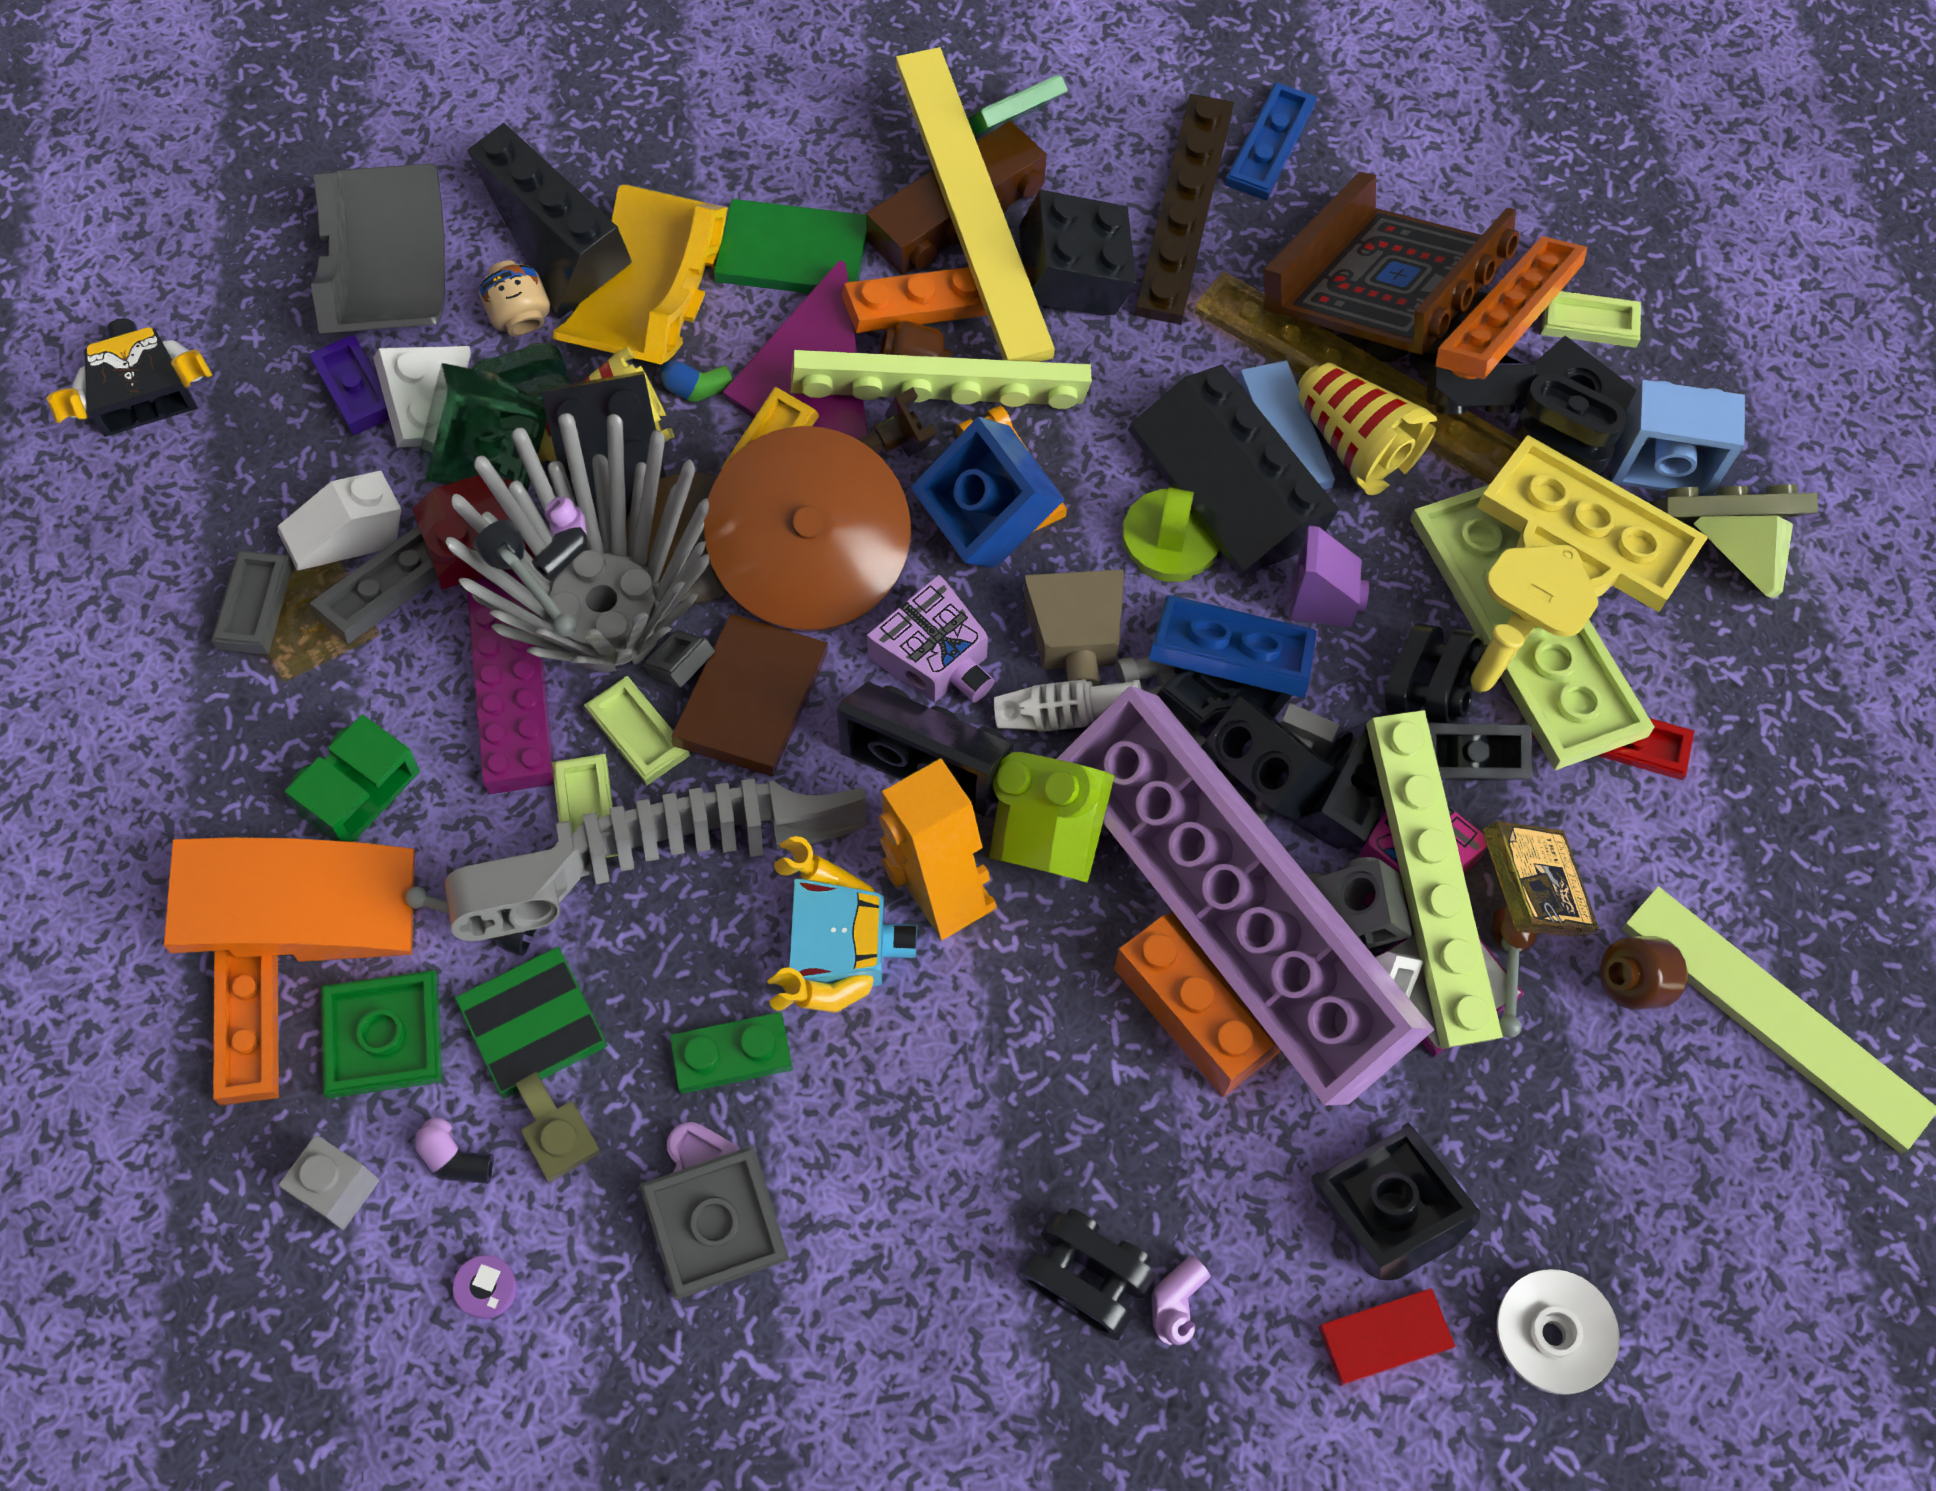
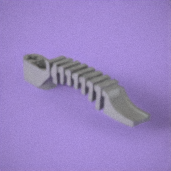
M755 779L741 780L742 787L729 789V783L715 784L714 792L703 793L702 787L688 789L689 796L678 799L676 793L662 795L663 802L652 805L650 804V799L636 801L637 808L624 811L623 806L609 808L610 815L597 818L596 812L584 814V822L573 835L569 821L556 823L559 841L550 850L465 866L456 869L445 879V892L451 932L461 940L480 941L548 926L559 916V903L576 885L580 877L594 874L596 885L610 882L605 856L618 854L620 870L634 869L631 848L643 845L646 862L658 860V841L668 839L671 855L685 853L683 836L694 833L697 852L709 851L711 849L708 831L720 828L723 853L737 851L735 826L746 824L750 857L763 855L761 821L772 820L777 850L782 849L779 843L793 836L803 837L809 844L855 832L866 827V795L864 787L826 795H804L787 790L775 781H768L766 784H756Z

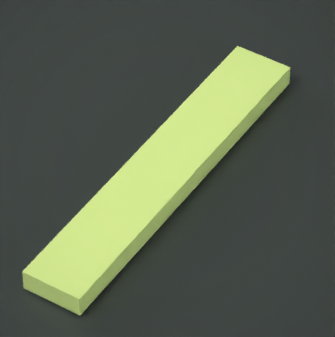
M1659 886L1621 928L1629 936H1657L1672 942L1679 948L1686 960L1687 982L1900 1154L1911 1148L1936 1115V1106Z

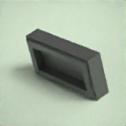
M237 551L211 640L217 650L269 655L294 565L289 555Z

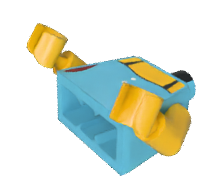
M793 836L779 843L782 849H787L793 854L794 861L785 857L775 861L774 867L776 872L780 875L788 876L800 871L802 879H795L790 967L782 968L767 980L768 984H778L783 987L786 993H779L770 999V1006L774 1010L781 1011L795 1002L800 1008L837 1013L867 996L872 986L882 985L883 957L916 958L917 925L884 924V896L875 893L872 886L845 869L817 854H813L811 845L803 837Z

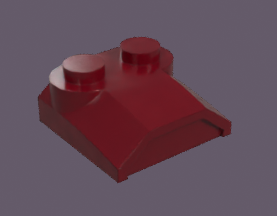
M480 475L435 487L412 508L442 590L460 585V578H468L473 581L485 577L452 553L446 544V538L453 537L471 550H475L473 544L478 536V533L453 508L452 496L454 494L463 496L481 516L487 511L498 520H510ZM501 478L509 489L512 480ZM524 540L525 550L534 559L536 556Z

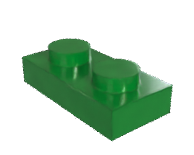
M782 1012L670 1035L680 1094L793 1070Z

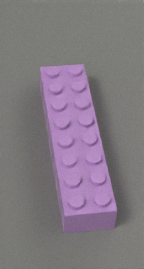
M1129 686L1057 758L1058 760L1080 764L1115 775L1103 823L1324 1105L1350 1104L1435 1030L1159 696Z

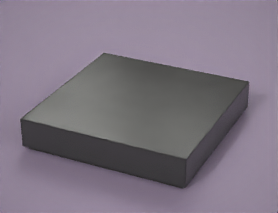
M754 1145L639 1184L675 1300L790 1260Z

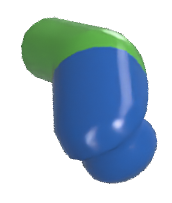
M669 360L660 369V378L663 386L671 393L689 402H699L722 393L733 381L726 365L702 373L683 362Z

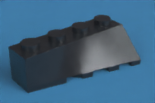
M502 123L467 149L487 191L529 266L533 267L538 273L558 319L566 315L632 263L618 226L505 123Z

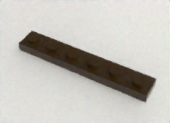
M1191 93L1189 95L1136 304L1135 316L1178 325L1182 324L1233 112L1234 102Z

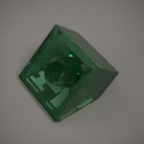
M441 363L419 450L425 481L449 484L477 476L479 474L475 469L474 463L476 458L482 455L490 461L500 478L509 479L512 482L518 480L528 491L531 480L512 440V433L516 428H524L538 456L547 424L544 403L493 373Z

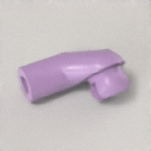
M1189 1255L1153 1289L1151 1294L1153 1328L1157 1336L1164 1343L1183 1345L1190 1341L1195 1332V1323L1190 1322L1188 1298L1211 1276L1206 1267L1193 1255Z

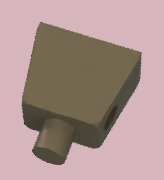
M1123 569L1025 575L1024 607L1043 670L1066 668L1067 681L1086 679V681H1091L1093 686L1100 685L1098 666L1115 665V660L1117 659L1124 585Z

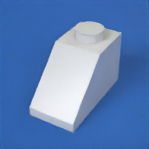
M382 471L331 481L279 524L278 534L296 570L299 571L383 551L397 541L401 507Z

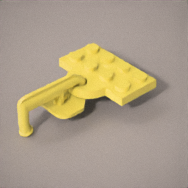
M1527 435L1483 493L1477 505V508L1517 530L1521 535L1516 548L1505 550L1486 578V587L1491 597L1515 613L1506 625L1498 624L1493 628V638L1472 673V689L1477 693L1490 690L1536 625L1557 636L1568 637L1579 633L1597 608V597L1604 594L1612 586L1653 610L1660 612L1708 536Z

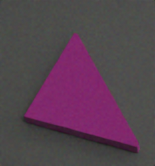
M841 260L837 262L723 391L725 400L752 418H755L774 387H777L817 411L819 417L814 423V427L836 430L855 439L868 434L864 400L851 395H829L822 398H814L804 393H791V370L794 350L857 353L855 330L842 298L844 283L848 282L846 263Z

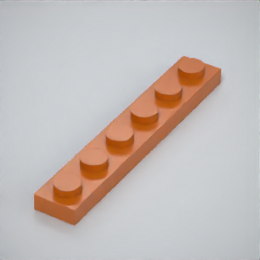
M1541 236L1438 348L1436 367L1451 370L1456 376L1465 379H1485L1584 265L1587 247Z

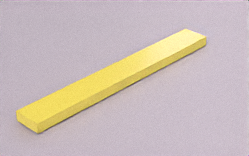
M941 47L896 56V70L1003 360L1041 362L1053 359L1055 352L1053 342Z

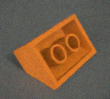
M1174 912L1161 916L1119 948L1114 970L1222 1097H1225L1281 1052V1049Z

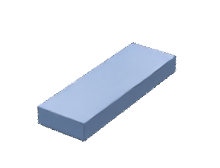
M1287 360L1241 370L1239 380L1246 394L1323 489L1332 488L1335 478L1312 421L1298 401L1299 389Z

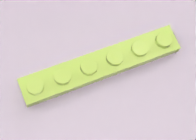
M794 350L791 370V393H804L814 398H822L829 395H851L862 400H873L879 397H895L913 387L918 395L915 402L939 399L952 400L955 403L966 405L982 401L1001 402L1003 405L1010 407L1025 404H1048L1057 409L1071 408L1076 404H1083L1092 383L1091 364Z
M1425 710L1374 717L1366 723L1420 960L1424 961L1422 968L1441 1049L1502 1038L1501 1027Z

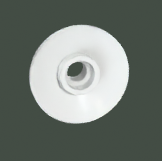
M1562 1270L1536 1271L1514 1283L1504 1295L1499 1306L1496 1325L1500 1348L1512 1369L1530 1385L1553 1394H1575L1594 1387L1611 1371L1618 1355L1620 1342L1616 1316L1604 1295L1584 1278ZM1545 1324H1554L1561 1330L1562 1342L1560 1345L1554 1346L1546 1342L1542 1333Z

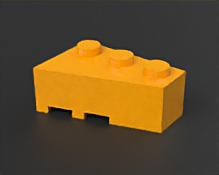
M940 758L883 790V814L878 817L884 831V836L880 838V843L886 855L885 858L881 859L882 866L896 888L905 884L941 941L997 909L996 901L983 886V884L990 881L988 869L984 864L976 867L973 853L983 847L972 803L943 760Z

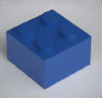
M979 416L910 487L962 560L968 564L991 568L1001 564L1065 500L1009 425Z

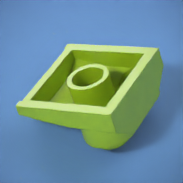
M1011 752L1002 759L993 779L994 792L999 798L989 859L1016 864L1088 883L1115 775L1068 761L1025 752Z

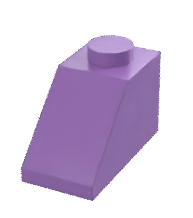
M1308 526L1292 576L1290 620L1351 627L1357 611H1365L1369 581L1361 580L1362 559L1320 527Z

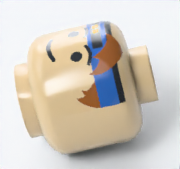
M511 260L493 265L488 270L489 275L479 285V297L491 325L498 331L508 332L512 337H518L540 329L544 325V318L550 311V301L538 273L531 266L516 264Z

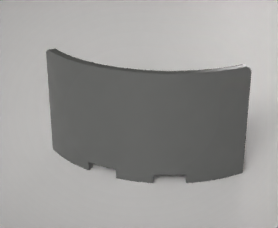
M432 163L331 170L313 174L318 209L319 237L321 241H329V256L319 257L317 272L311 283L319 334L438 324L441 321L445 304V233L437 167Z

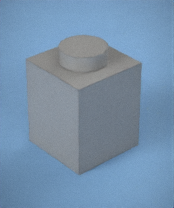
M315 1135L278 1186L294 1199L344 1231L380 1180L363 1164L318 1135Z

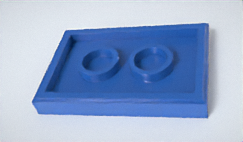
M1166 595L1149 660L1305 698L1310 681L1317 631L1186 598Z

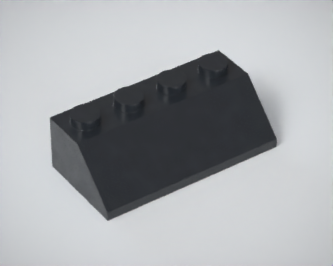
M1223 364L1184 377L1136 418L1128 428L1129 433L1172 488L1194 492L1190 512L1240 577L1300 554L1308 526L1320 527L1326 532L1339 511L1337 505Z

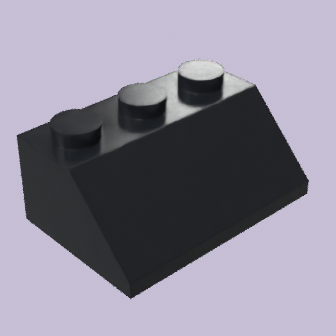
M868 681L844 698L837 708L842 755L899 780L905 779L941 758L971 801L974 812L981 816H986L996 796L993 788V779L1002 759L1013 752V743L1008 742L1001 733L989 727H980L978 729L959 721L956 715L943 707L932 706L929 708L911 700L905 692L896 687L886 685L882 688Z

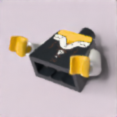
M121 318L113 320L107 325V340L90 344L84 350L85 365L79 369L71 388L57 390L46 397L56 424L61 423L68 417L78 418L79 420L86 419V413L89 412L104 437L198 409L188 387L191 386V382L199 381L203 376L211 377L212 373L199 350H188L174 340L162 341L155 328L147 327L137 330V326L132 320Z

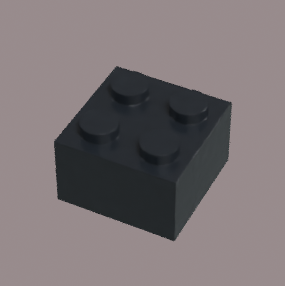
M1039 189L1019 225L1022 263L1038 305L1101 316L1116 315L1137 283L1128 206Z

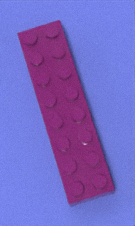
M513 569L505 571L526 587ZM483 577L473 580L538 616L488 578ZM467 591L483 784L489 795L554 785L552 768L554 760L543 657L526 652L531 647L539 646L508 638L497 633L491 627L494 624L514 626L492 616L490 612L493 610L476 602L472 594Z

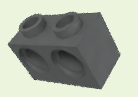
M1373 857L1357 858L1347 862L1345 869L1329 874H1306L1367 949L1412 937L1400 873L1380 859ZM1376 890L1373 903L1367 909L1361 910L1364 897L1369 892Z

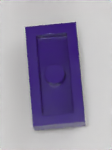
M354 334L309 354L316 371L353 436L390 419L379 377Z

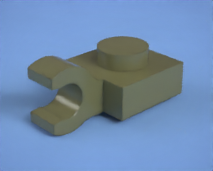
M537 1072L515 1083L536 1120L521 1129V1132L549 1183L601 1154L573 1100L557 1109Z

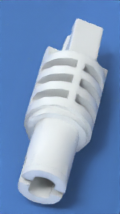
M1082 679L1033 685L1029 688L994 697L996 726L999 729L1038 732L1089 727L1129 686L1141 689L1140 681L1138 679L1132 682L1093 686L1091 681Z

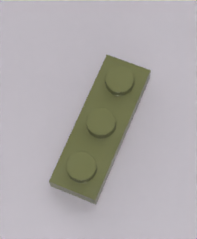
M1798 484L1766 486V494L1748 495V486H1725L1716 488V496H1699L1698 487H1680L1667 489V497L1650 501L1649 504L1678 520H1698L1701 516L1800 517L1818 513V493H1798Z

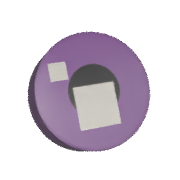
M480 1255L468 1260L460 1267L453 1282V1295L456 1303L468 1315L477 1319H490L505 1312L512 1304L517 1290L516 1277L512 1269L503 1260L492 1255Z

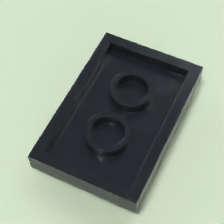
M644 371L542 389L541 394L556 460L560 461L564 466L577 505L558 423L559 416L564 413L571 414L575 419L598 526L592 458L597 454H601L608 460L607 417L611 414L621 417L623 421L627 526V517L631 511L635 467L639 462L647 463L650 436L656 430ZM663 460L659 479L666 477Z

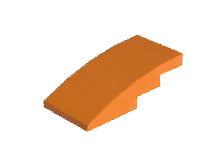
M233 837L173 839L164 947L170 954L230 950L235 958L293 954L298 962L412 955L413 908L407 905L405 895L410 888L414 887L415 851L413 848L360 842L297 838Z

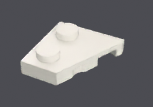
M469 346L378 349L373 359L397 448L436 446L447 443L450 439L471 355Z

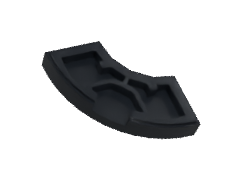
M1186 670L1173 677L1156 694L1177 718L1194 731H1197L1207 722L1221 720L1239 696L1261 707L1274 718L1292 697L1289 694L1191 670Z

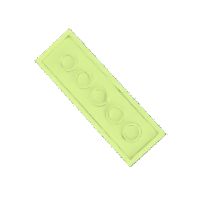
M1489 485L1414 509L1410 520L1474 632L1481 633L1484 644L1489 645L1493 638V628L1498 624L1506 625L1515 612L1491 597L1486 587V578L1502 553L1507 549L1516 548L1521 535L1517 530L1477 508L1483 493ZM1588 620L1579 633L1568 637L1551 634L1536 625L1500 676L1528 725H1532V732L1554 770L1647 738L1655 728L1590 620Z

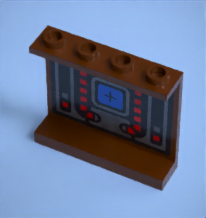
M1359 171L1264 268L1265 310L1423 355L1437 338H1442L1446 334L1454 318L1461 311L1464 312L1468 309L1474 295L1483 285H1488L1492 281L1495 271L1506 259L1510 260L1513 257L1519 242V232L1515 230L1516 209L1507 207L1484 234L1480 235L1376 208V175Z

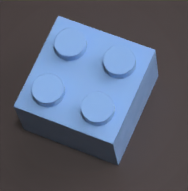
M1642 380L1626 410L1628 417L1626 426L1620 439L1615 443V451L1612 456L1611 482L1660 491H1667L1670 488L1698 487L1699 496H1712L1744 447L1745 395L1724 392L1715 388L1703 389L1676 385L1667 381Z

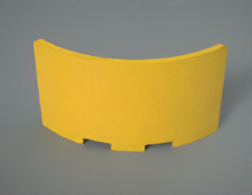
M620 185L617 189L611 221L618 226L632 263L583 300L567 321L553 330L552 338L614 354L629 347L636 356L634 357L635 359L661 365L667 362L683 344L680 330L684 321L694 323L704 299L705 291L698 290L705 267L715 268L728 207L632 185Z

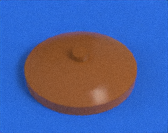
M796 426L776 430L753 440L726 463L716 478L708 497L709 509L704 519V537L709 561L717 580L724 591L741 609L763 623L777 628L798 632H818L845 626L858 620L877 607L889 594L897 582L907 558L911 536L910 514L905 494L891 468L874 450L854 437L836 430L814 426Z

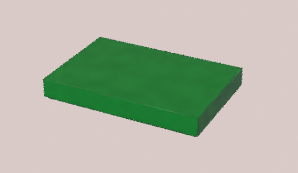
M731 199L714 270L715 282L810 294L839 260L846 263L848 282L859 281L867 243L866 215Z

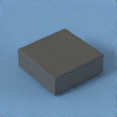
M676 630L644 662L643 667L656 680L681 688L712 656L715 650L706 638Z

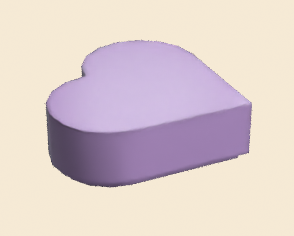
M687 1122L676 1126L667 1140V1151L671 1160L676 1164L674 1172L740 1150L739 1146L694 1122Z

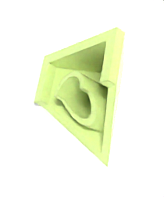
M1701 516L1694 523L1767 597L1774 599L1783 592L1793 528L1792 523L1779 516Z

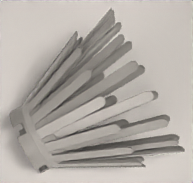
M564 413L559 416L558 423L577 505L563 464L557 460L550 462L548 472L556 496L569 498L574 503V506H578L585 516L587 544L582 553L552 581L545 579L535 569L531 562L533 558L526 550H524V557L521 559V562L563 614H568L575 619L577 624L575 632L568 637L559 636L553 627L554 620L528 588L502 569L489 566L477 551L471 550L456 538L447 537L446 544L452 553L538 615L530 613L471 579L460 578V584L472 594L476 602L492 609L493 611L490 614L495 618L514 626L494 624L491 627L497 633L508 638L539 646L529 648L526 652L544 658L571 661V663H577L590 670L605 673L617 671L616 666L624 665L631 660L633 665L644 660L656 646L657 640L672 629L669 626L683 615L697 599L698 593L690 594L675 608L704 572L709 562V554L701 556L706 541L698 543L693 549L703 531L704 519L709 509V501L705 498L698 504L659 583L695 474L693 462L690 459L685 461L677 483L670 489L647 562L665 445L664 435L658 430L652 432L647 463L639 462L636 464L627 541L623 421L616 414H611L607 417L608 460L601 454H597L592 458L598 526L575 419L571 414ZM519 427L513 431L512 440L545 512L547 504L556 497L527 431ZM482 455L477 457L474 463L476 471L520 532L534 555L537 556L552 542L551 531L524 485L516 480L510 484L508 489L490 461ZM459 494L452 496L453 508L478 534L488 525L498 521L493 514L487 511L481 516L463 496Z

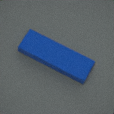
M1275 82L1226 177L1225 186L1268 201L1315 107L1317 96Z

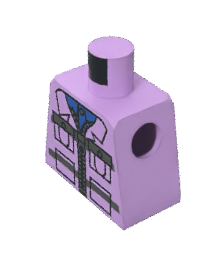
M940 575L935 577L867 634L868 657L874 663L933 702H936L953 686H956L975 703L990 691L995 682L994 678L979 666L987 658L988 637L986 632Z

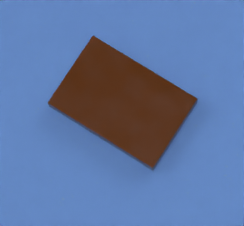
M730 614L715 644V652L708 659L672 734V745L774 776L828 652V642Z

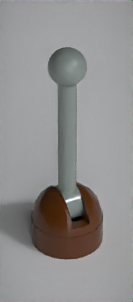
M1522 907L1498 909L1494 912L1492 921L1494 941L1500 949L1508 953L1505 1015L1499 1021L1502 1035L1507 1038L1516 1037L1521 1031V1022L1516 1017L1519 954L1531 947L1538 935V919L1534 918L1531 910Z

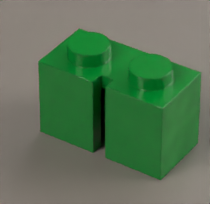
M363 714L351 726L344 727L337 732L328 747L330 754L325 759L319 756L312 764L301 768L294 776L291 785L284 791L298 815L332 841L355 842L420 772L410 748Z

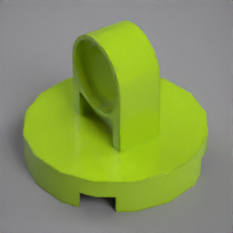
M1170 487L1168 489H1159L1144 494L1130 506L1123 521L1122 546L1126 554L1138 565L1137 568L1143 574L1160 581L1184 582L1192 579V576L1202 573L1205 569L1208 570L1215 563L1220 550L1190 512L1194 492Z

